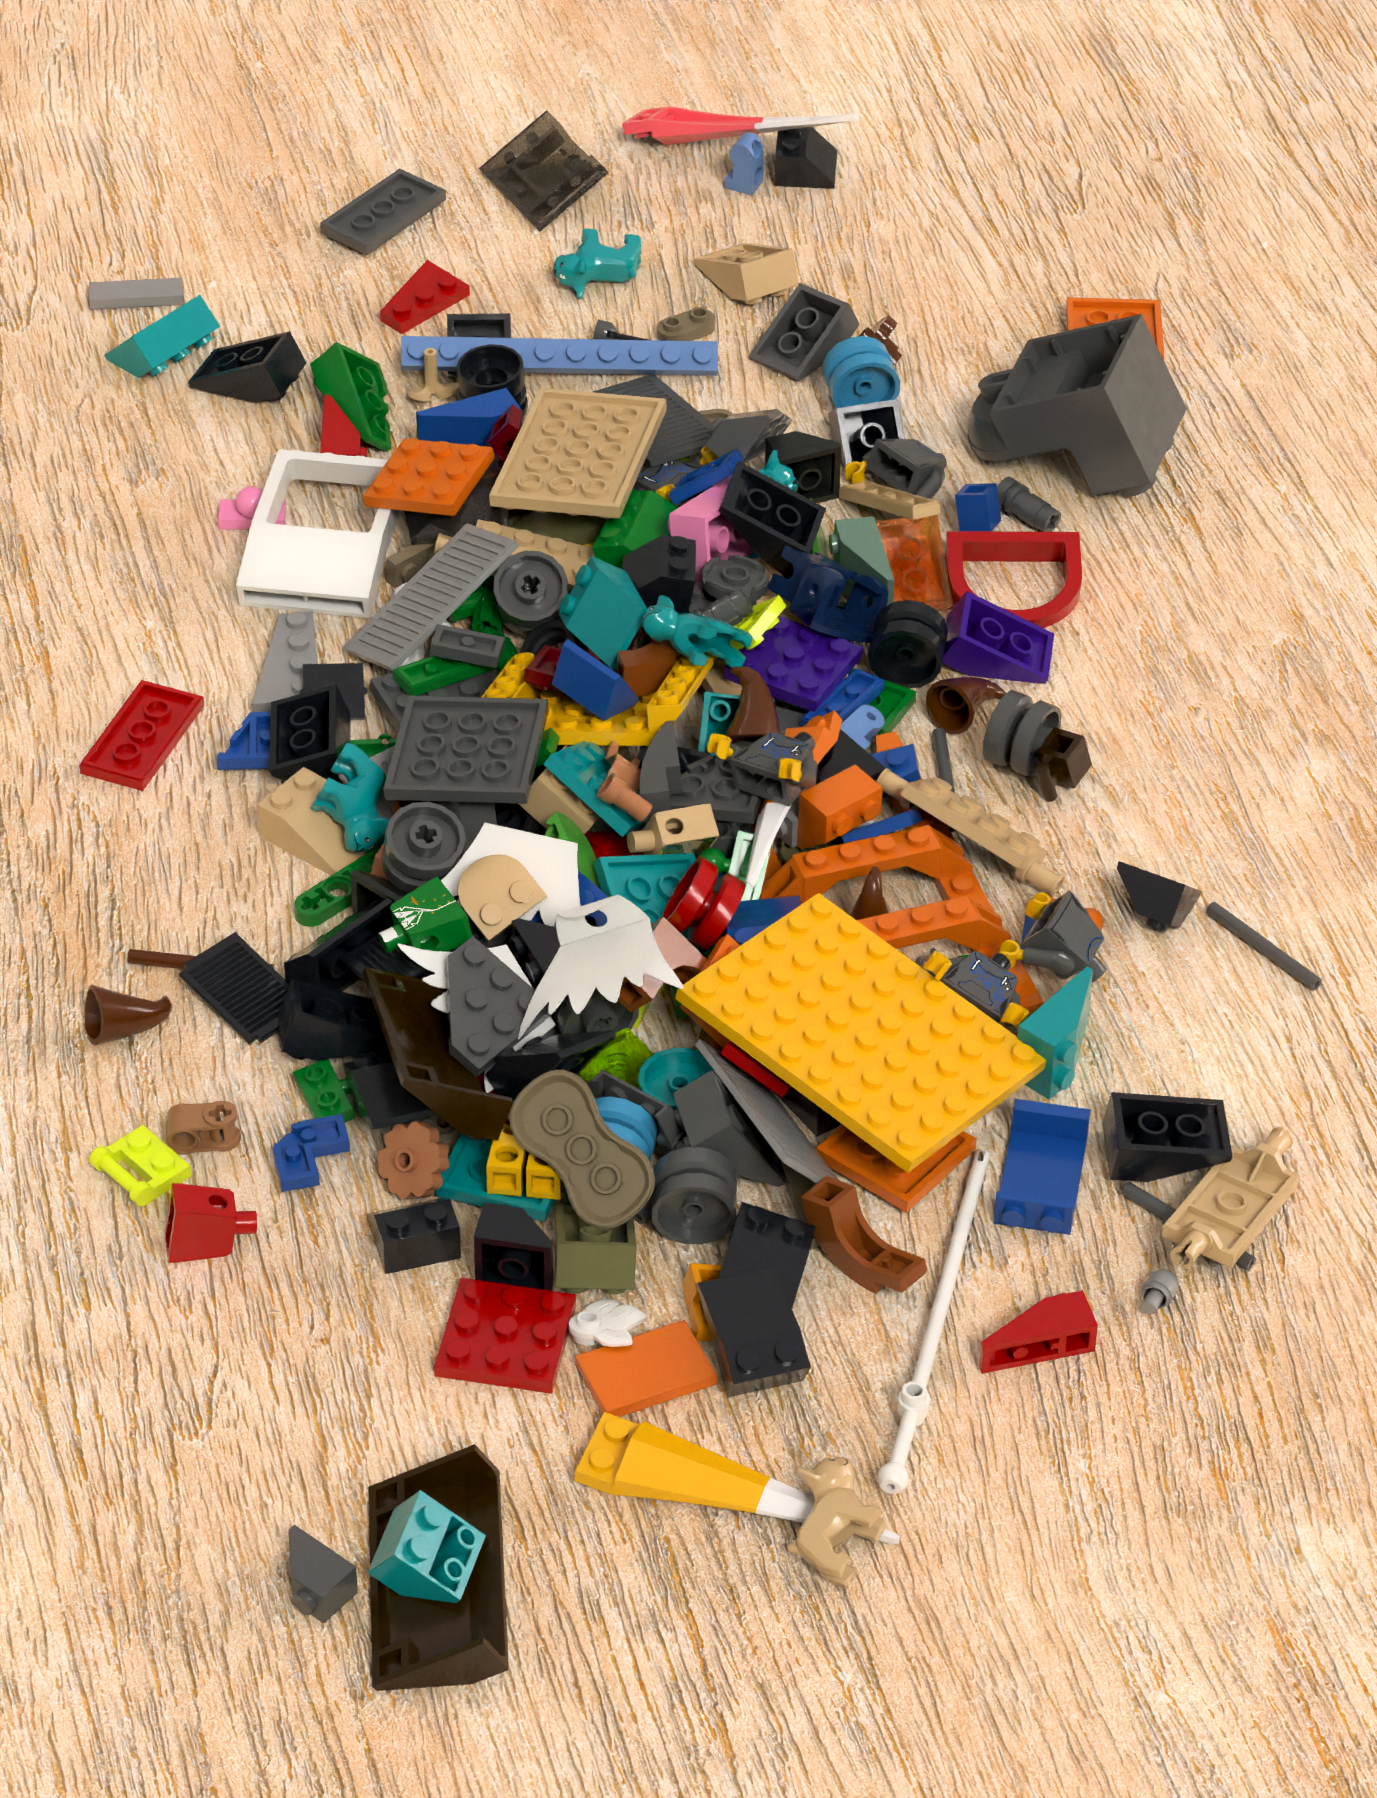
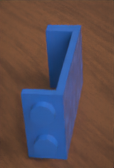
M1015 1099L1011 1135L1000 1191L996 1194L994 1224L1051 1233L1071 1234L1088 1139L1091 1109Z

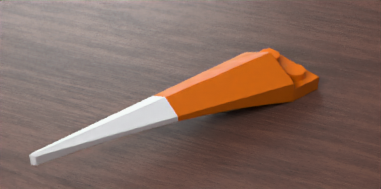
M833 710L824 716L817 715L813 717L803 727L786 728L782 735L794 738L800 732H806L812 736L815 742L813 757L818 765L825 754L837 742L842 718ZM762 798L746 882L752 888L756 885L773 840L791 805L786 806Z

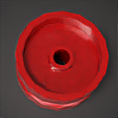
M700 856L691 864L677 884L661 917L664 916L680 933L688 928L687 940L693 946L705 952L717 941L728 925L742 899L746 884L730 873L717 880V865Z

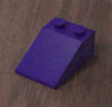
M966 591L947 615L948 635L942 663L968 676L1045 684L1048 681L1055 634Z

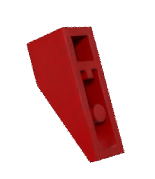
M324 395L320 453L368 457L367 447H361V434L332 396Z
M1083 1290L1046 1297L981 1341L979 1362L981 1374L1094 1352L1098 1324Z

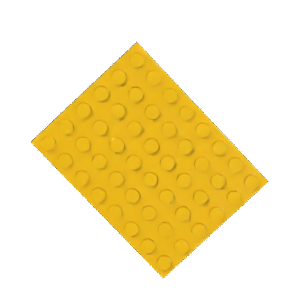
M820 893L683 984L684 989H677L675 996L678 1002L907 1173L1045 1069L1047 1061L1036 1053L1031 1046L1017 1039V1036L944 983L938 981L926 970Z

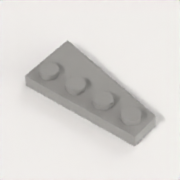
M313 611L279 614L252 702V712H271V702L300 694V690L303 689V664H318Z

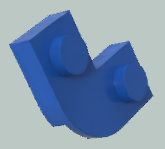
M342 1114L294 1123L291 1125V1132L285 1135L278 1143H274V1163L282 1192L320 1185L315 1157L350 1151L349 1137Z

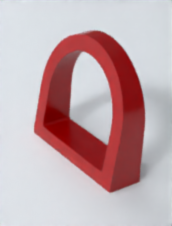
M946 531V581L948 594L954 606L966 591L975 595L965 580L963 561L1062 562L1065 586L1053 600L1032 609L1005 610L1045 628L1064 619L1077 605L1082 583L1079 532Z

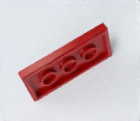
M141 680L79 764L80 774L144 791L204 707V696Z

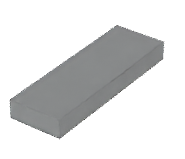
M182 277L89 282L90 309L183 305Z

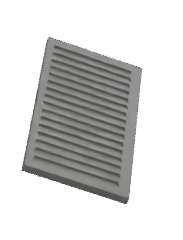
M466 523L343 646L344 652L393 672V669L398 668L437 629L438 624L441 625L519 547V544L515 540Z
M701 1039L695 1043V1046L783 1163L815 1183H818L826 1176L839 1180L771 1090L767 1089L761 1082L759 1083L753 1076Z

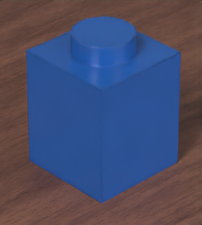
M997 483L965 484L956 493L955 499L960 531H992L1000 523L1001 514Z

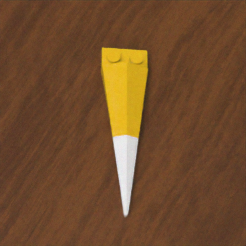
M606 1412L603 1413L574 1475L575 1482L611 1495L720 1507L802 1523L810 1514L815 1503L813 1496L652 1424L642 1421L639 1425ZM885 1529L878 1541L899 1544L900 1536Z

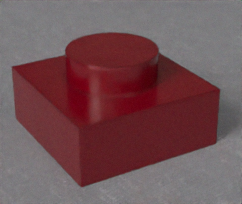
M512 404L493 424L489 444L500 450L508 441L512 443L522 427L520 422L523 411Z

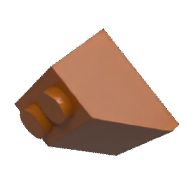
M855 764L816 784L814 787L799 794L797 846L802 850L825 844L839 836L845 835L857 826L876 818L881 814L883 787Z

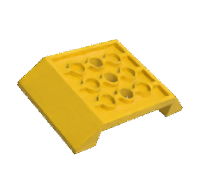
M529 652L518 653L512 656L482 697L548 699L549 712L544 731L552 728L560 737L558 745H575L587 741L599 746H610V742L613 740L618 746H649L666 721L673 720L674 722L684 711L714 665L713 658H708L705 666H698L690 663L689 658L684 655L681 658L679 657L656 692L637 696L640 700L636 705L605 721L595 714H587L582 705L562 691L555 689L541 690L536 688L533 683L525 682L526 668L535 658L534 654Z

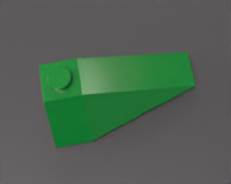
M335 342L310 364L314 375V384L324 395L332 396L365 442L388 452L391 449L390 424L384 415L389 412V405L383 399L388 394V389L380 364Z

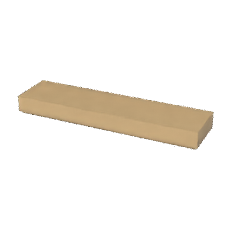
M863 481L840 487L841 499L912 520L941 514L940 502L873 482Z

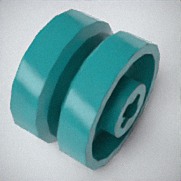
M671 1048L659 1051L644 1062L639 1069L638 1089L669 1105L674 1111L678 1108L673 1096L675 1091L711 1070L718 1078L719 1076L700 1051L692 1048ZM680 1126V1129H681L682 1133H684V1134H685V1137H686V1136H687L686 1130H684V1129Z

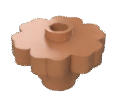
M413 1121L410 1124H397L391 1131L385 1134L384 1143L386 1148L378 1153V1170L381 1177L388 1178L387 1188L390 1193L396 1194L401 1199H414L416 1197H430L436 1190L441 1188L443 1184L441 1173L449 1168L447 1145L438 1142L439 1131L437 1128L430 1127L426 1122Z

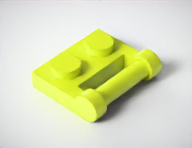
M141 1125L108 1147H97L89 1157V1163L98 1171L104 1170L128 1191L130 1199L138 1206H144L169 1191L172 1183L180 1184L192 1176L191 1165L144 1125ZM122 1160L145 1181H138L118 1162Z

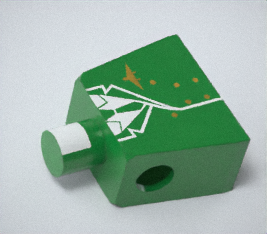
M438 876L391 904L389 910L394 926L378 933L380 943L386 953L398 949L399 946L397 944L423 950L448 952L457 949L472 937L467 914Z

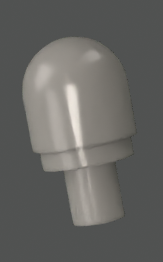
M1160 1269L1149 1276L1142 1289L1144 1301L1141 1304V1308L1145 1313L1154 1314L1157 1309L1164 1308L1171 1303L1179 1287L1178 1279L1174 1273L1166 1269Z

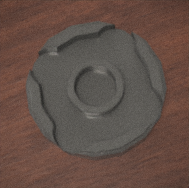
M733 555L729 556L728 560L721 561L720 557H715L705 563L702 569V587L709 595L717 599L741 588L748 600L752 602L763 597L769 587L770 577L769 574L765 573V567L748 557Z

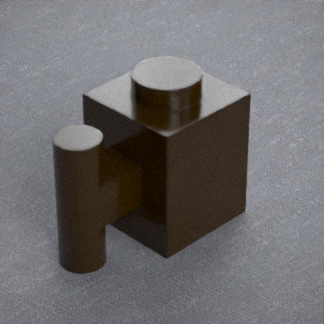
M1054 727L1042 746L1037 750L1040 764L1036 766L1035 770L1044 799L1051 802L1058 797L1055 788L1057 784L1075 789L1092 766L1083 735Z

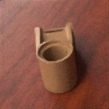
M228 1101L199 1104L182 1103L171 1107L167 1115V1146L177 1154L184 1155L195 1152H225L236 1148L241 1141L240 1130L235 1126L238 1116L236 1107ZM221 1111H222L223 1114H224V1120H222V1121H221V1118H220V1112H221ZM221 1132L224 1133V1141L221 1140Z

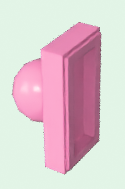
M249 486L238 492L236 500L220 499L219 529H250L263 491L258 487ZM286 500L282 504L276 524L285 525Z

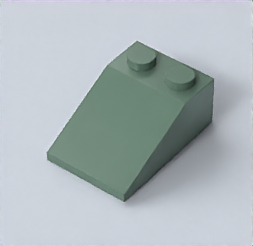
M874 516L835 520L834 534L829 535V548L831 554H833V561L857 572V576L868 575L878 578L889 591L887 605L893 603L894 577ZM848 578L842 593L846 600H848L856 582L851 578ZM870 596L867 599L868 607H870L873 602L872 596Z

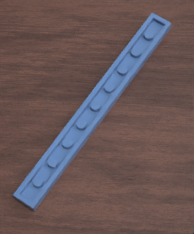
M401 336V370L425 371L424 350L427 348H434L437 351V371H456L458 360L466 352L475 347L493 344L504 345L518 352L523 360L525 373L717 376L718 341Z

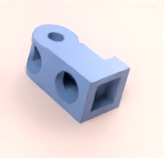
M747 132L741 135L729 151L730 159L733 162V169L725 177L724 188L752 196L763 182L764 152L761 139L757 135Z
M862 705L841 724L840 729L866 751L871 741L885 723L884 717L873 706Z

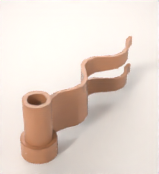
M612 740L605 759L612 766L597 792V797L609 805L615 804L638 822H642L649 815L653 805L637 794L640 789L641 770L638 767L641 760L634 756L630 763L617 753L618 744Z

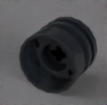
M483 345L469 350L458 360L456 371L460 388V400L507 388L522 409V417L526 414L528 399L524 384V363L521 355L513 348L504 345Z

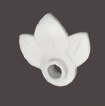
M603 1299L591 1303L584 1311L573 1316L569 1320V1332L576 1343L584 1346H593L599 1343L608 1347L632 1345L633 1341L628 1330L645 1322L647 1316L634 1306H619L617 1300Z

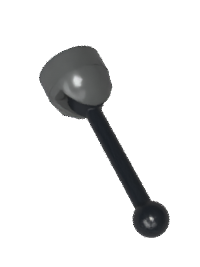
M599 319L596 323L593 339L649 340L617 333L613 323Z

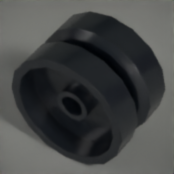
M912 600L893 602L882 608L876 616L869 647L868 661L871 670L879 678L906 688L922 687L934 681L941 672L947 641L948 627L945 619L933 607L923 602Z

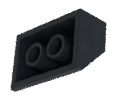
M333 684L271 702L269 772L271 776L287 781L304 767L325 779L331 778L343 784L339 779V774H335L330 770L345 744L350 743L351 713L337 685Z
M386 898L363 907L352 916L345 918L326 934L319 936L309 946L293 954L284 962L285 980L290 984L293 978L339 991H344L360 979L341 963L339 958L393 925L389 910L393 901Z

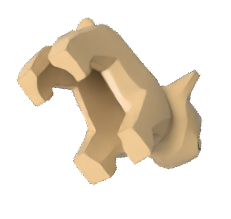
M845 1457L824 1458L814 1468L805 1469L798 1466L795 1470L798 1476L805 1482L802 1489L813 1496L815 1503L810 1514L799 1529L796 1541L789 1543L787 1549L791 1553L801 1555L813 1568L818 1570L823 1579L834 1585L846 1587L856 1571L847 1564L850 1556L843 1552L835 1553L834 1548L845 1542L853 1534L877 1542L886 1529V1522L883 1518L879 1517L882 1511L878 1506H864L861 1504L854 1490L855 1468L849 1459Z

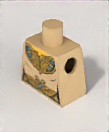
M711 804L690 806L653 814L643 830L628 832L627 846L631 853L644 852V855L694 853L697 859L699 854L704 849L712 847L720 836Z

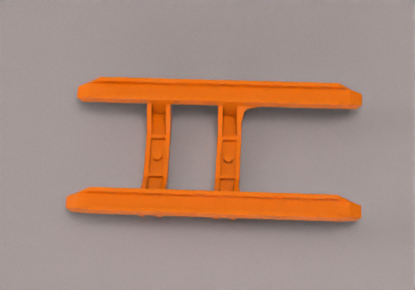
M895 731L876 735L874 739L876 753L903 746ZM890 795L888 796L898 814L912 810L901 807L900 801ZM917 808V810H920L923 821L905 827L906 830L793 854L792 858L783 866H781L773 848H771L759 899L800 895V901L803 904L818 893L824 894L838 881L868 875L875 866L879 868L880 872L908 866L931 876L944 901L857 920L895 949L946 938L969 947L972 952H980L990 959L993 954L999 953L1001 944L1004 941L1011 940L1012 938L1010 933L1004 930L1000 915L994 912L972 871L973 866L971 862L964 857L962 845L956 842L947 824L921 808ZM751 824V829L753 832L755 827L754 824ZM1017 960L1015 966L1008 971L1018 979L1014 991L1020 996V1005L1029 1011V1017L1043 1005V1001L1022 961Z

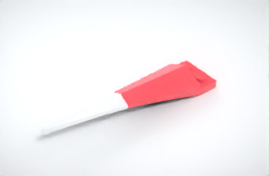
M668 106L642 110L623 122L622 126L624 135L635 134L636 138L652 135L653 138L663 144L670 145L741 136L747 132L759 134L859 121L858 113L812 117H750L715 114Z

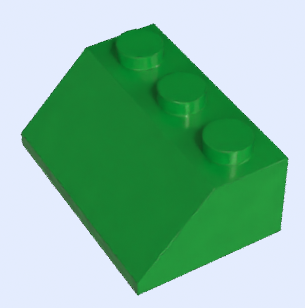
M633 489L621 517L606 520L592 547L595 558L621 569L623 556L661 535L671 536L668 531L669 513L679 507L652 490L638 491Z

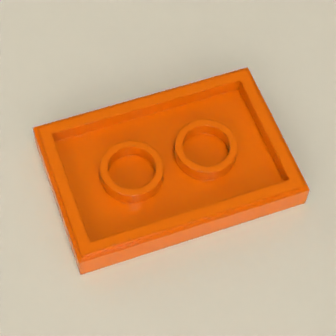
M685 1320L632 1337L633 1343L629 1346H603L575 1356V1365L602 1414L606 1412L617 1417L717 1384V1374Z

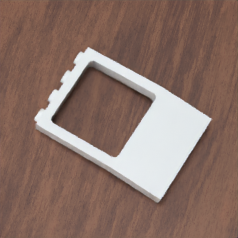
M278 449L251 522L236 583L239 605L299 612L313 611V613L371 619L385 556L400 510L378 508L372 528L368 532L276 524L291 481L300 479L370 486L389 459Z

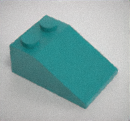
M591 556L587 564L582 565L578 570L575 578L576 584L571 593L563 597L559 606V615L570 632L605 664L616 670L617 651H627L642 624V617L646 613L647 607L625 570Z
M1088 966L1018 1025L1017 1039L1031 1046L1036 1053L1047 1060L1045 1069L1025 1085L1049 1100L1061 1089H1067L1075 1077V1068L1089 1018L1093 969Z

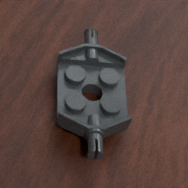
M601 1070L590 1082H586L594 1098L616 1097L626 1099L640 1105L652 1115L658 1127V1136L653 1153L660 1156V1158L671 1151L686 1147L683 1140L685 1134L682 1133L673 1108L604 1070Z

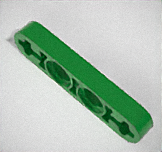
M383 844L300 894L294 902L295 920L303 926H318L351 906L350 873L355 869L371 873L374 857ZM335 889L347 891L343 896H333L330 894Z

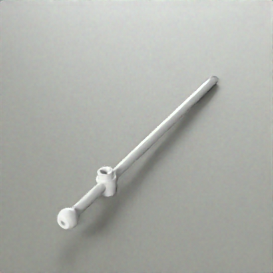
M981 1149L975 1152L911 1382L903 1386L902 1391L898 1395L897 1411L901 1416L900 1425L890 1461L882 1465L877 1474L878 1485L889 1494H897L904 1491L909 1483V1473L905 1468L915 1427L921 1425L929 1413L930 1396L926 1387L990 1158L987 1150L985 1151L983 1161H979Z

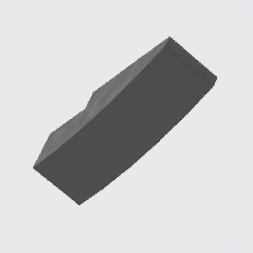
M673 720L666 721L656 733L642 763L640 796L653 805L649 815L643 822L649 821L652 815L657 812L671 810L669 795L683 793Z

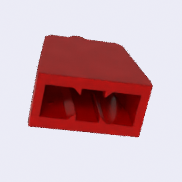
M172 1183L164 1234L168 1263L228 1256L232 1253L235 1234H256V1211H236L234 1192L230 1189Z

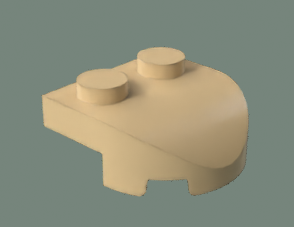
M501 854L485 856L472 863L463 872L458 884L460 907L488 943L510 927L512 920L523 917L547 898L542 888L518 860Z

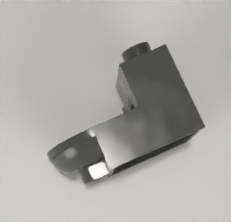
M1142 314L1028 340L1013 369L989 374L978 383L981 393L976 398L970 411L968 440L978 457L990 461L1010 460L1053 450L1060 453L1062 448L1068 449L1072 452L1093 495L1119 490L1122 496L1132 497L1147 491L1155 483V474L1165 453L1174 444L1173 437L1187 408Z

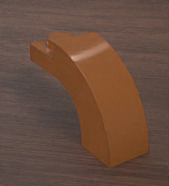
M645 632L644 647L634 650L617 651L616 673L623 678L636 696L651 694L659 689L678 661L680 653L672 647L670 641L658 642L651 639Z

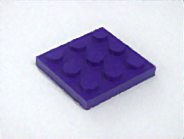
M778 616L779 622L764 632L762 635L764 640L759 645L750 650H747L746 647L739 649L746 657L742 666H748L760 673L770 688L772 697L816 712L862 658L863 647ZM726 664L723 669V678L741 685L740 679L731 672L730 669L732 667Z

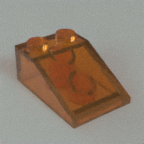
M938 515L915 520L901 518L876 521L894 577L893 602L912 600L923 602L937 611L952 610L954 606Z

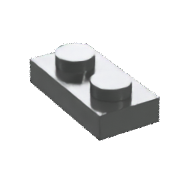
M438 624L430 645V655L442 657L446 660L472 663L482 667L497 668L504 650L505 637Z

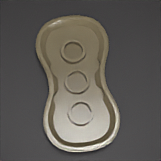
M552 1070L535 1078L518 1094L512 1104L509 1116L510 1127L516 1141L526 1151L547 1162L558 1173L564 1183L574 1211L583 1221L599 1229H611L630 1220L646 1205L655 1187V1175L651 1162L637 1146L617 1136L605 1124L597 1108L593 1093L583 1079L566 1070Z

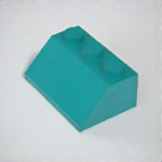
M198 295L133 335L104 356L109 362L137 378L148 372L153 377L168 368L165 362L168 359L172 358L176 363L191 352L188 347L192 344L200 348L214 339L210 333L221 326L201 295Z

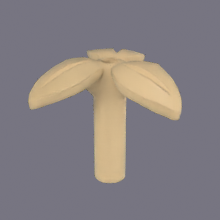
M425 349V371H418L417 385L421 388L411 389L407 395L417 401L426 402L431 401L433 394L442 400L457 393L460 390L458 383H445L442 385L439 383L436 349Z

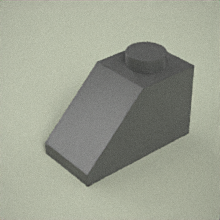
M293 1525L289 1529L292 1600L300 1612L305 1615L311 1614L322 1623H325L358 1593L356 1566L296 1525Z

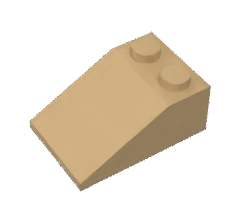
M742 243L693 258L694 264L731 299L742 300L747 305L761 302L762 296L768 294L770 296L787 294L788 288L799 284L793 250L791 248Z
M547 767L533 781L527 804H519L546 829L549 826L546 824L547 820L556 811L570 818L584 834L600 817Z
M303 767L257 804L259 836L331 876L367 853L352 852L346 849L344 826L336 822L326 811H314L311 809L315 798L322 790L327 779ZM375 845L370 851L377 848L378 845Z

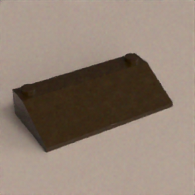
M364 967L363 976L401 1086L460 1133L475 1140L486 1138L498 1141L513 1100L511 1097L483 1092L478 1077H475L449 1054L448 1040L450 1029L447 1013L431 1005L434 999L445 993L448 989L434 987L420 978Z
M475 1444L368 1487L370 1565L394 1508L420 1490L486 1535L461 1600L457 1603L400 1596L370 1575L372 1687L376 1691L469 1685L509 1670L500 1471Z

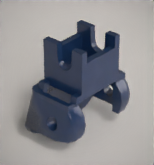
M785 545L781 557L793 565V575L787 579L773 573L768 590L790 602V612L809 628L841 639L870 643L876 616L888 603L889 591L886 586L876 577L868 575L857 576V572L845 568L819 552H815V554L805 553ZM848 578H851L856 582L846 606L842 610L837 605ZM870 596H872L873 602L871 606L868 607L867 599Z

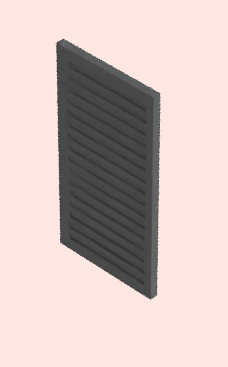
M654 374L593 391L594 393L666 399L667 411L644 461L650 467L700 453L711 437L708 434V430L713 424Z

